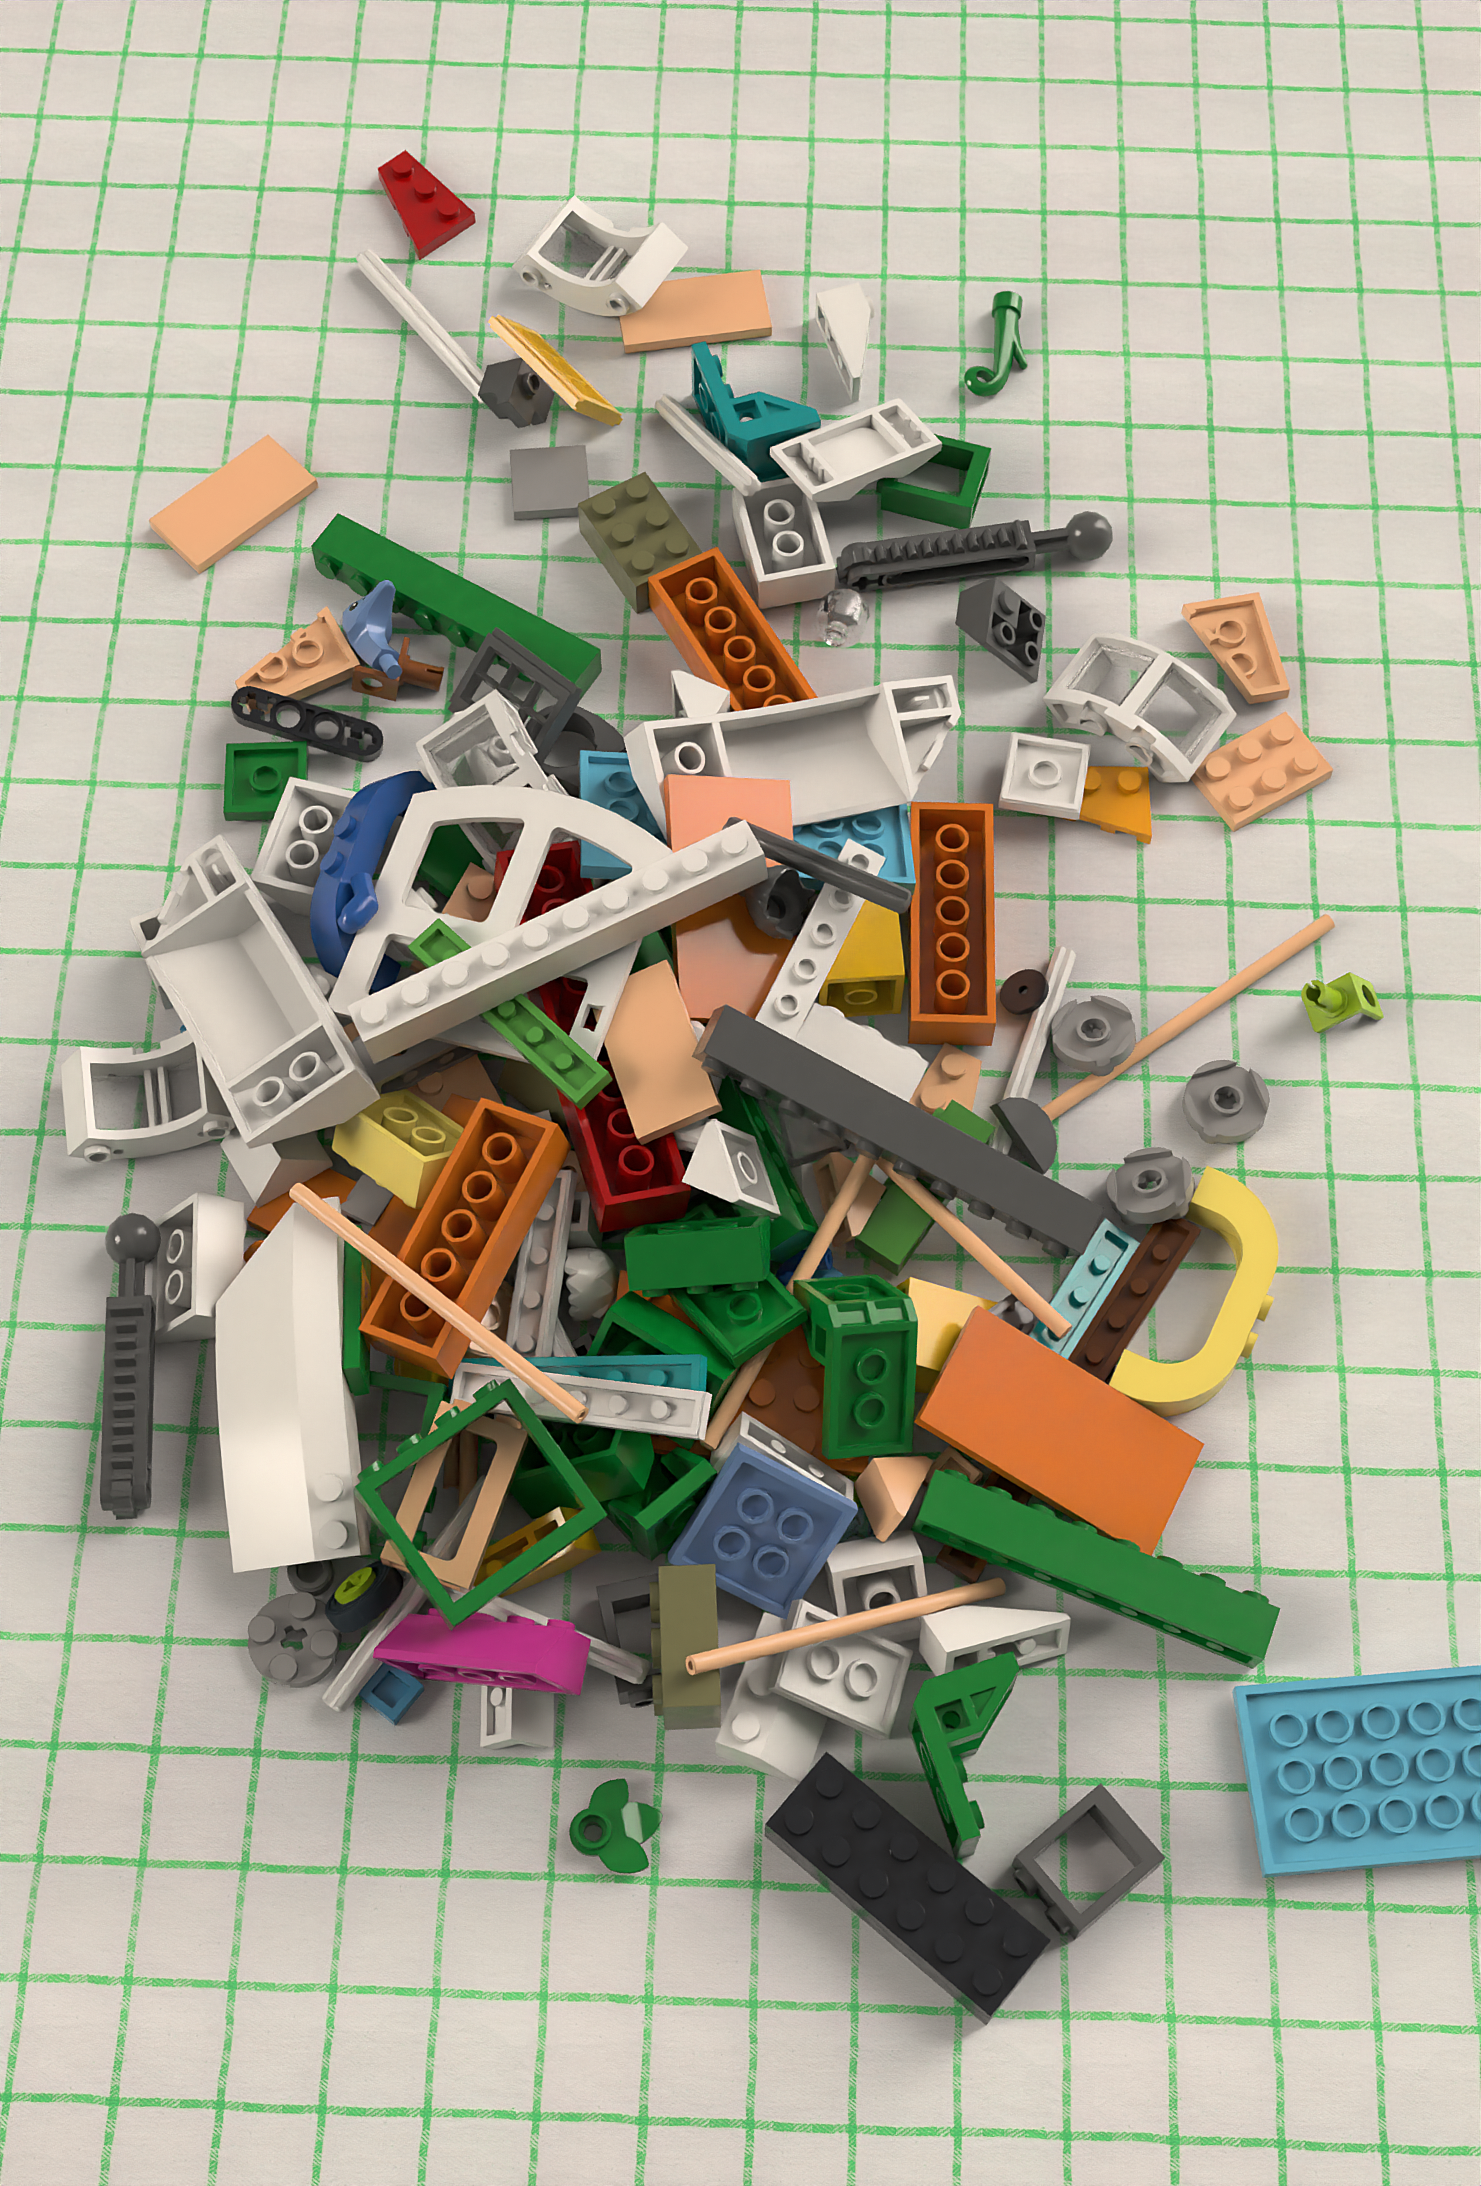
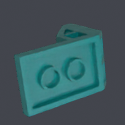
M706 341L692 344V395L706 429L746 465L761 483L789 477L770 456V447L821 428V420L817 410L760 391L734 398L730 384H724L721 379L723 371L718 355H711ZM744 417L752 418V420L749 421H740Z

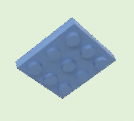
M738 1442L668 1552V1561L673 1565L715 1564L717 1587L787 1620L792 1601L802 1599L855 1517L858 1507L856 1502Z

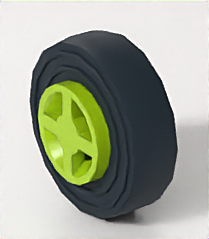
M376 1561L356 1571L343 1581L329 1598L325 1606L326 1617L342 1633L353 1632L366 1626L380 1617L399 1596L403 1588L401 1574L396 1568L385 1565L382 1561Z

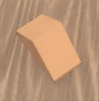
M838 1151L830 1152L812 1164L825 1216L854 1166L852 1161ZM868 1175L836 1232L832 1240L833 1247H840L860 1235L886 1187L871 1175Z
M927 1456L873 1458L855 1481L854 1488L876 1538L883 1543L903 1520L933 1462Z

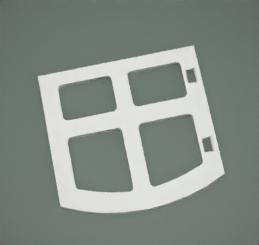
M475 785L448 787L413 794L374 889L378 901V911L364 928L357 931L328 1003L335 1015L352 1019L346 1006L370 996V987L390 940L400 938L414 941L438 918L471 947L519 926L553 838L559 832L575 836L612 854L632 867V872L658 861L673 852L645 829L617 813L588 801L553 791L520 786ZM470 822L524 823L523 831L493 907L485 921L476 922L405 905L432 834L437 827ZM643 938L561 976L588 983L569 1037L596 1061ZM591 1008L602 1010L594 1032L583 1028ZM478 1015L430 1038L529 1063L488 1024L483 1023V1019Z

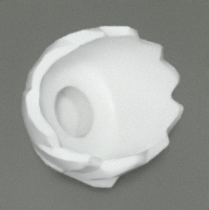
M582 1247L567 1249L564 1271L569 1274L566 1285L571 1292L569 1296V1303L571 1304L569 1313L572 1316V1320L591 1321L595 1318L601 1320L605 1317L608 1309L616 1303L619 1283L617 1269L610 1257L598 1248Z

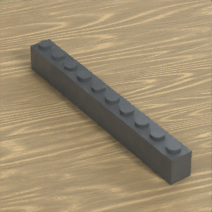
M727 1004L713 1011L692 1055L695 1059L703 1062L701 1068L707 1073L725 1079L727 1075L741 1082L740 1089L745 1093L758 1099H764L765 1096L780 1103L778 1109L784 1114L799 1120L806 1117L818 1124L816 1129L820 1133L836 1140H841V1137L846 1138L856 1144L854 1149L861 1155L873 1160H879L881 1157L894 1164L892 1170L897 1174L910 1180H917V1177L932 1184L930 1190L936 1195L948 1200H954L956 1197L969 1204L967 1210L972 1214L986 1220H991L992 1217L1006 1224L1005 1230L1008 1233L1024 1240H1029V1237L1043 1243L1041 1249L1053 1257L1065 1260L1069 1256L1084 1255L1103 1213L1104 1207Z

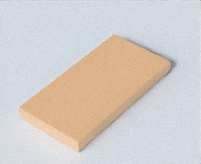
M760 269L663 281L643 308L628 315L618 316L625 354L691 346L703 341L709 344L772 336V325Z
M266 435L150 518L149 523L151 528L200 574L318 488V483L312 474L274 439Z
M667 959L629 975L606 1034L604 1044L637 1140L643 1145L720 1112L723 1109L710 1074L701 1068L703 1062L692 1057L698 1040L673 970ZM592 1008L598 1022L602 1010Z

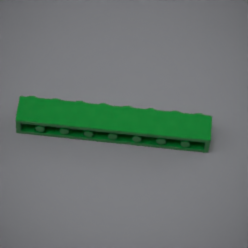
M337 513L311 545L316 569L324 577L331 580H339L360 596L368 595L384 580L391 581L396 589L392 612H400L413 619L417 625L425 630H434L440 633L457 647H466L477 653L488 633L492 634L494 628L497 627L583 690L579 696L581 699L602 672L601 649ZM499 655L496 656L492 665L499 664L506 669L511 665ZM521 672L517 676V678L524 682H533Z
M936 1469L929 1480L911 1531L1251 1669L1255 1668L1265 1659L1281 1609L1269 1604V1599L1266 1596L1249 1590H1245L1242 1593L1227 1587L1226 1582L1222 1578L1212 1574H1194L1182 1569L1183 1564L1171 1557L1157 1556L1155 1558L1140 1552V1547L1129 1540L1116 1538L1113 1541L1097 1534V1529L1087 1523L1080 1521L1068 1523L1054 1517L1055 1513L1045 1506L1039 1504H1029V1506L1011 1500L1012 1495L1003 1489L992 1486L984 1489L969 1483L970 1479L958 1471L945 1469L942 1472Z

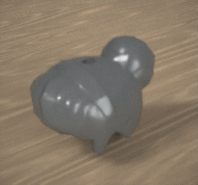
M775 865L767 868L768 879L737 894L745 897L748 913L759 930H762L774 939L784 938L791 941L795 935L799 934L803 924L801 912L807 908L808 901L815 894V890L807 889L802 884L796 869L786 865Z

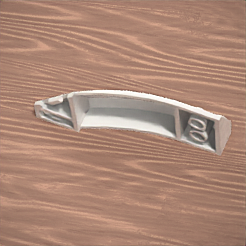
M952 675L882 682L876 686L755 709L648 721L641 723L623 738L633 779L667 841L664 779L668 774L790 780L793 827L821 823L906 804L912 801L919 788L917 786L924 773L932 766L944 745L942 743L950 728L956 724L961 711Z
M338 1196L322 1199L341 1214ZM297 1202L292 1204L216 1302L215 1348L219 1435L234 1573L371 1554L366 1509L354 1494V1487L360 1483L357 1475L361 1472L355 1400L342 1370L344 1239Z

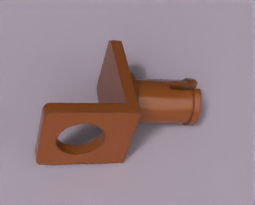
M404 637L398 659L402 673L398 678L390 679L385 672L356 665L353 671L351 689L355 692L395 702L399 687L404 686V683L439 692L445 667H437L410 660V655H408L410 638ZM362 679H375L381 682L383 686H370Z

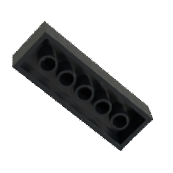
M827 1751L765 1824L766 1838L985 2025L989 2023L1045 1952L1051 1941Z

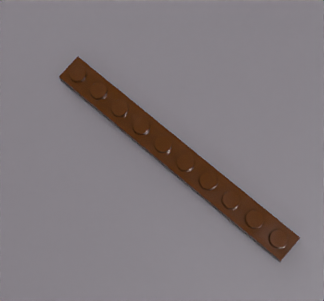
M1183 1218L1168 1219L1154 1223L1067 1360L1105 1383L1119 1362L1124 1349L1128 1348L1195 1244L1202 1229ZM994 1471L991 1472L982 1486L984 1489L989 1486L1003 1489L1012 1495L1011 1500L1027 1505L1032 1497L1031 1493ZM946 1544L937 1555L935 1561L969 1584L976 1583L989 1564L988 1561Z

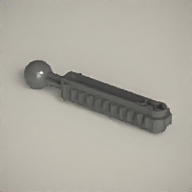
M1085 511L1074 515L1066 528L1031 532L1029 520H1015L1014 522L871 542H856L847 545L842 550L841 556L837 557L836 571L839 583L848 585V588L856 593L1013 570L1021 572L1022 569L1034 568L1036 554L1068 550L1070 554L1080 560L1091 561L1100 558L1109 549L1113 541V532L1110 523L1104 516L1097 512Z
M136 1213L119 1216L109 1225L105 1237L107 1253L113 1261L119 1264L118 1297H106L100 1503L103 1511H113V1515H116V1520L137 1519L140 1509L150 1508L152 1498L156 1305L151 1295H145V1265L157 1256L161 1244L159 1228L152 1220Z

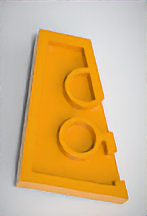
M1088 766L1079 819L1101 825L1100 830L1113 834L1118 830L1137 836L1136 841L1150 844L1152 828L1148 767Z

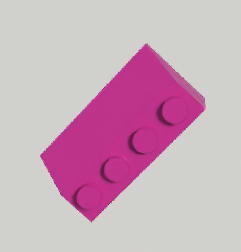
M430 1608L427 1615L408 1614L375 1647L373 1658L423 1680L580 1695L591 1639L574 1631L575 1624L568 1621L548 1619L547 1626L534 1625L535 1621L532 1619L509 1615L506 1622H497L495 1617L476 1612L457 1627L450 1630L435 1608Z

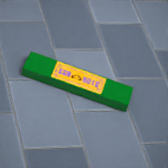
M356 1225L363 1231L362 1225ZM344 1240L342 1370L351 1393L354 1396L370 1394V1343L358 1328L371 1306V1261Z

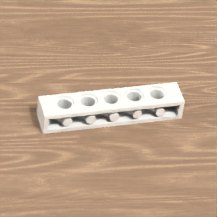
M849 838L837 860L875 876L878 875L886 859ZM824 883L755 1018L756 1021L793 1041L795 1040L865 899Z

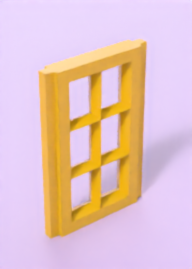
M499 314L497 317L492 316L489 319L490 328L576 412L612 427L614 424L619 425L622 422V414L538 332Z

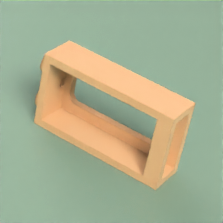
M454 1399L453 1404L441 1401L434 1421L455 1406L460 1411H463L471 1403L459 1399ZM497 1415L496 1419L493 1420L482 1416L464 1429L465 1431L493 1440L497 1445V1450L455 1558L445 1561L418 1551L442 1586L464 1594L471 1591L528 1443V1433L521 1430L522 1424L513 1418ZM434 1421L429 1434L438 1428ZM452 1438L418 1461L395 1518L411 1542L417 1531ZM387 1540L380 1556L382 1563L410 1573Z

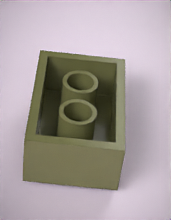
M646 472L578 503L580 533L636 614L650 608L648 577L703 553Z
M715 1564L658 1566L659 1581L649 1582L651 1623H660V1628H651L653 1669H662V1675H652L654 1716H664L665 1730L721 1728L720 1668L690 1675L685 1664L687 1656L719 1648Z

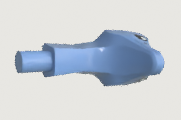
M384 580L371 593L352 603L343 612L342 626L351 646L366 663L374 669L385 672L390 679H396L402 673V668L398 664L400 654L388 645L392 635V606L396 589L391 581Z

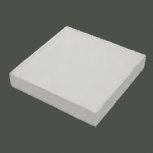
M1011 732L998 808L1079 820L1091 744Z

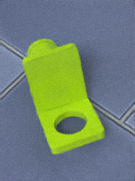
M1351 972L1326 985L1319 980H1311L1312 985L1306 983L1302 988L1301 998L1313 1030L1317 1033H1322L1358 1013H1363L1375 1020L1384 1018L1371 982ZM1363 992H1364L1365 995L1367 996V998H1368V1000H1369V1003H1368L1367 1000L1365 999V997H1364V995H1363Z

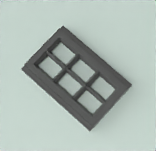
M495 627L492 634L488 633L450 698L451 704L448 710L454 714L455 712L464 711L475 702L472 700V697L481 682L484 681L519 708L518 713L523 724L528 716H530L543 726L533 742L538 750V753L533 755L541 768L581 700L579 696L583 690L504 631ZM497 655L511 664L500 684L486 674ZM520 672L535 682L524 701L509 691ZM543 690L558 700L547 719L533 709Z

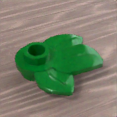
M614 1779L598 1786L592 1793L589 1807L580 1811L573 1818L569 1829L570 1840L579 1853L590 1857L598 1856L610 1871L626 1874L641 1872L648 1868L649 1862L640 1844L645 1843L654 1835L662 1821L663 1815L648 1804L628 1801L629 1791L626 1779ZM595 1825L601 1828L602 1835L598 1840L590 1841L584 1836V1832L589 1826Z

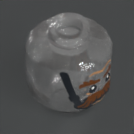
M851 589L830 591L823 597L814 620L815 631L820 639L830 646L840 648L854 646L860 641L870 616L869 606L861 595Z

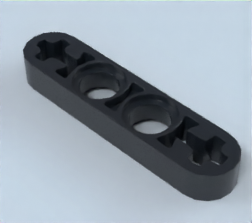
M252 686L242 687L232 696L231 709L233 717L239 724L291 741H307L308 746L360 762L374 761L383 751L382 731L371 722ZM249 699L256 700V707L264 711H268V704H273L270 710V721H265L264 711L252 709L250 714L243 713V706L240 703L247 704ZM291 709L298 713L300 720L294 727H283L277 722L278 714L283 710ZM331 721L338 727V733L332 739H322L316 734L315 728L321 722ZM345 727L351 728L350 737L356 739H363L365 734L371 735L372 743L375 745H368L366 750H362L359 748V741L348 737L347 745H343Z

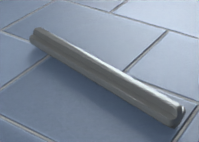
M730 817L722 830L743 820L737 817ZM747 822L766 858L792 867L799 872L899 914L905 913L911 904L912 897L909 889Z

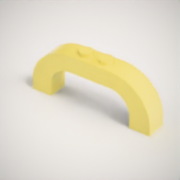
M1209 1166L1205 1168L1190 1202L1189 1211L1185 1219L1216 1232L1228 1243L1235 1257L1236 1274L1208 1340L1195 1356L1186 1361L1173 1364L1155 1362L1124 1349L1109 1383V1386L1160 1417L1175 1416L1194 1410L1207 1403L1224 1387L1239 1357L1242 1356L1249 1359L1258 1338V1334L1251 1332L1256 1319L1265 1321L1274 1297L1267 1295L1278 1262V1239L1272 1219L1265 1206L1249 1188L1235 1178Z

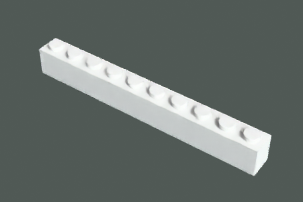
M743 820L346 1007L373 1063L376 1064L499 1006V1004L507 1000L509 1001L521 993L524 994L768 879L764 852L746 820Z

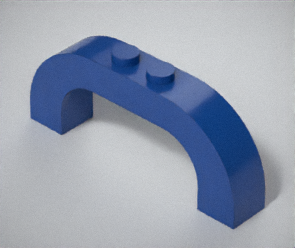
M421 771L403 772L366 785L353 796L346 806L342 817L334 827V838L329 851L320 863L321 872L312 895L310 928L314 948L323 969L336 978L340 975L356 936V933L347 934L343 932L338 925V918L341 915L342 909L354 897L350 879L362 872L370 874L371 879L373 878L396 817L401 816L404 818L413 794L437 790L434 783H430ZM385 953L370 987L369 995L383 990L396 982L401 964Z

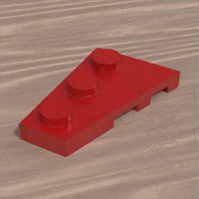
M406 150L377 168L379 180L394 210H397L403 228L414 245L419 261L476 223L475 212Z

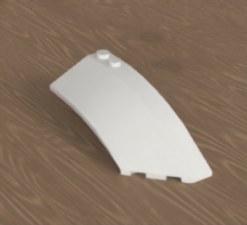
M219 834L188 855L180 869L184 877L177 892H169L157 918L161 923L159 931L153 940H147L141 955L147 961L201 1054L245 1144L251 1149L341 1124L380 1099L379 1093L325 996L224 837Z

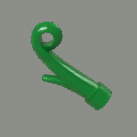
M1001 291L993 297L991 313L994 318L993 371L984 366L970 367L964 375L968 390L977 396L987 397L995 395L1003 389L1012 367L1013 356L1020 369L1024 370L1028 367L1019 335V319L1021 318L1023 300L1015 292ZM978 377L984 379L986 382L979 381Z

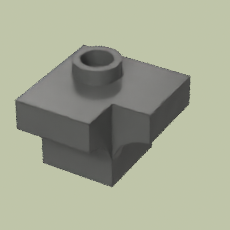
M521 357L487 365L478 392V396L499 419L508 417L517 428L530 426V424L538 425L545 423L555 394Z

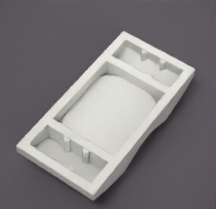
M900 398L770 447V456L811 501L832 502L849 500L866 485L884 477H905L941 451L942 442Z

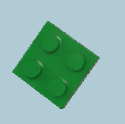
M307 741L226 743L223 807L225 820H273L289 778L293 777L308 781L309 749Z

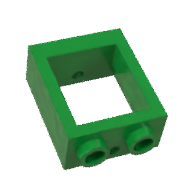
M934 434L942 442L941 451L927 462L968 471L959 497L898 482L899 478L884 477L878 479L876 492L882 494L881 510L957 529L970 528L989 472L992 448Z

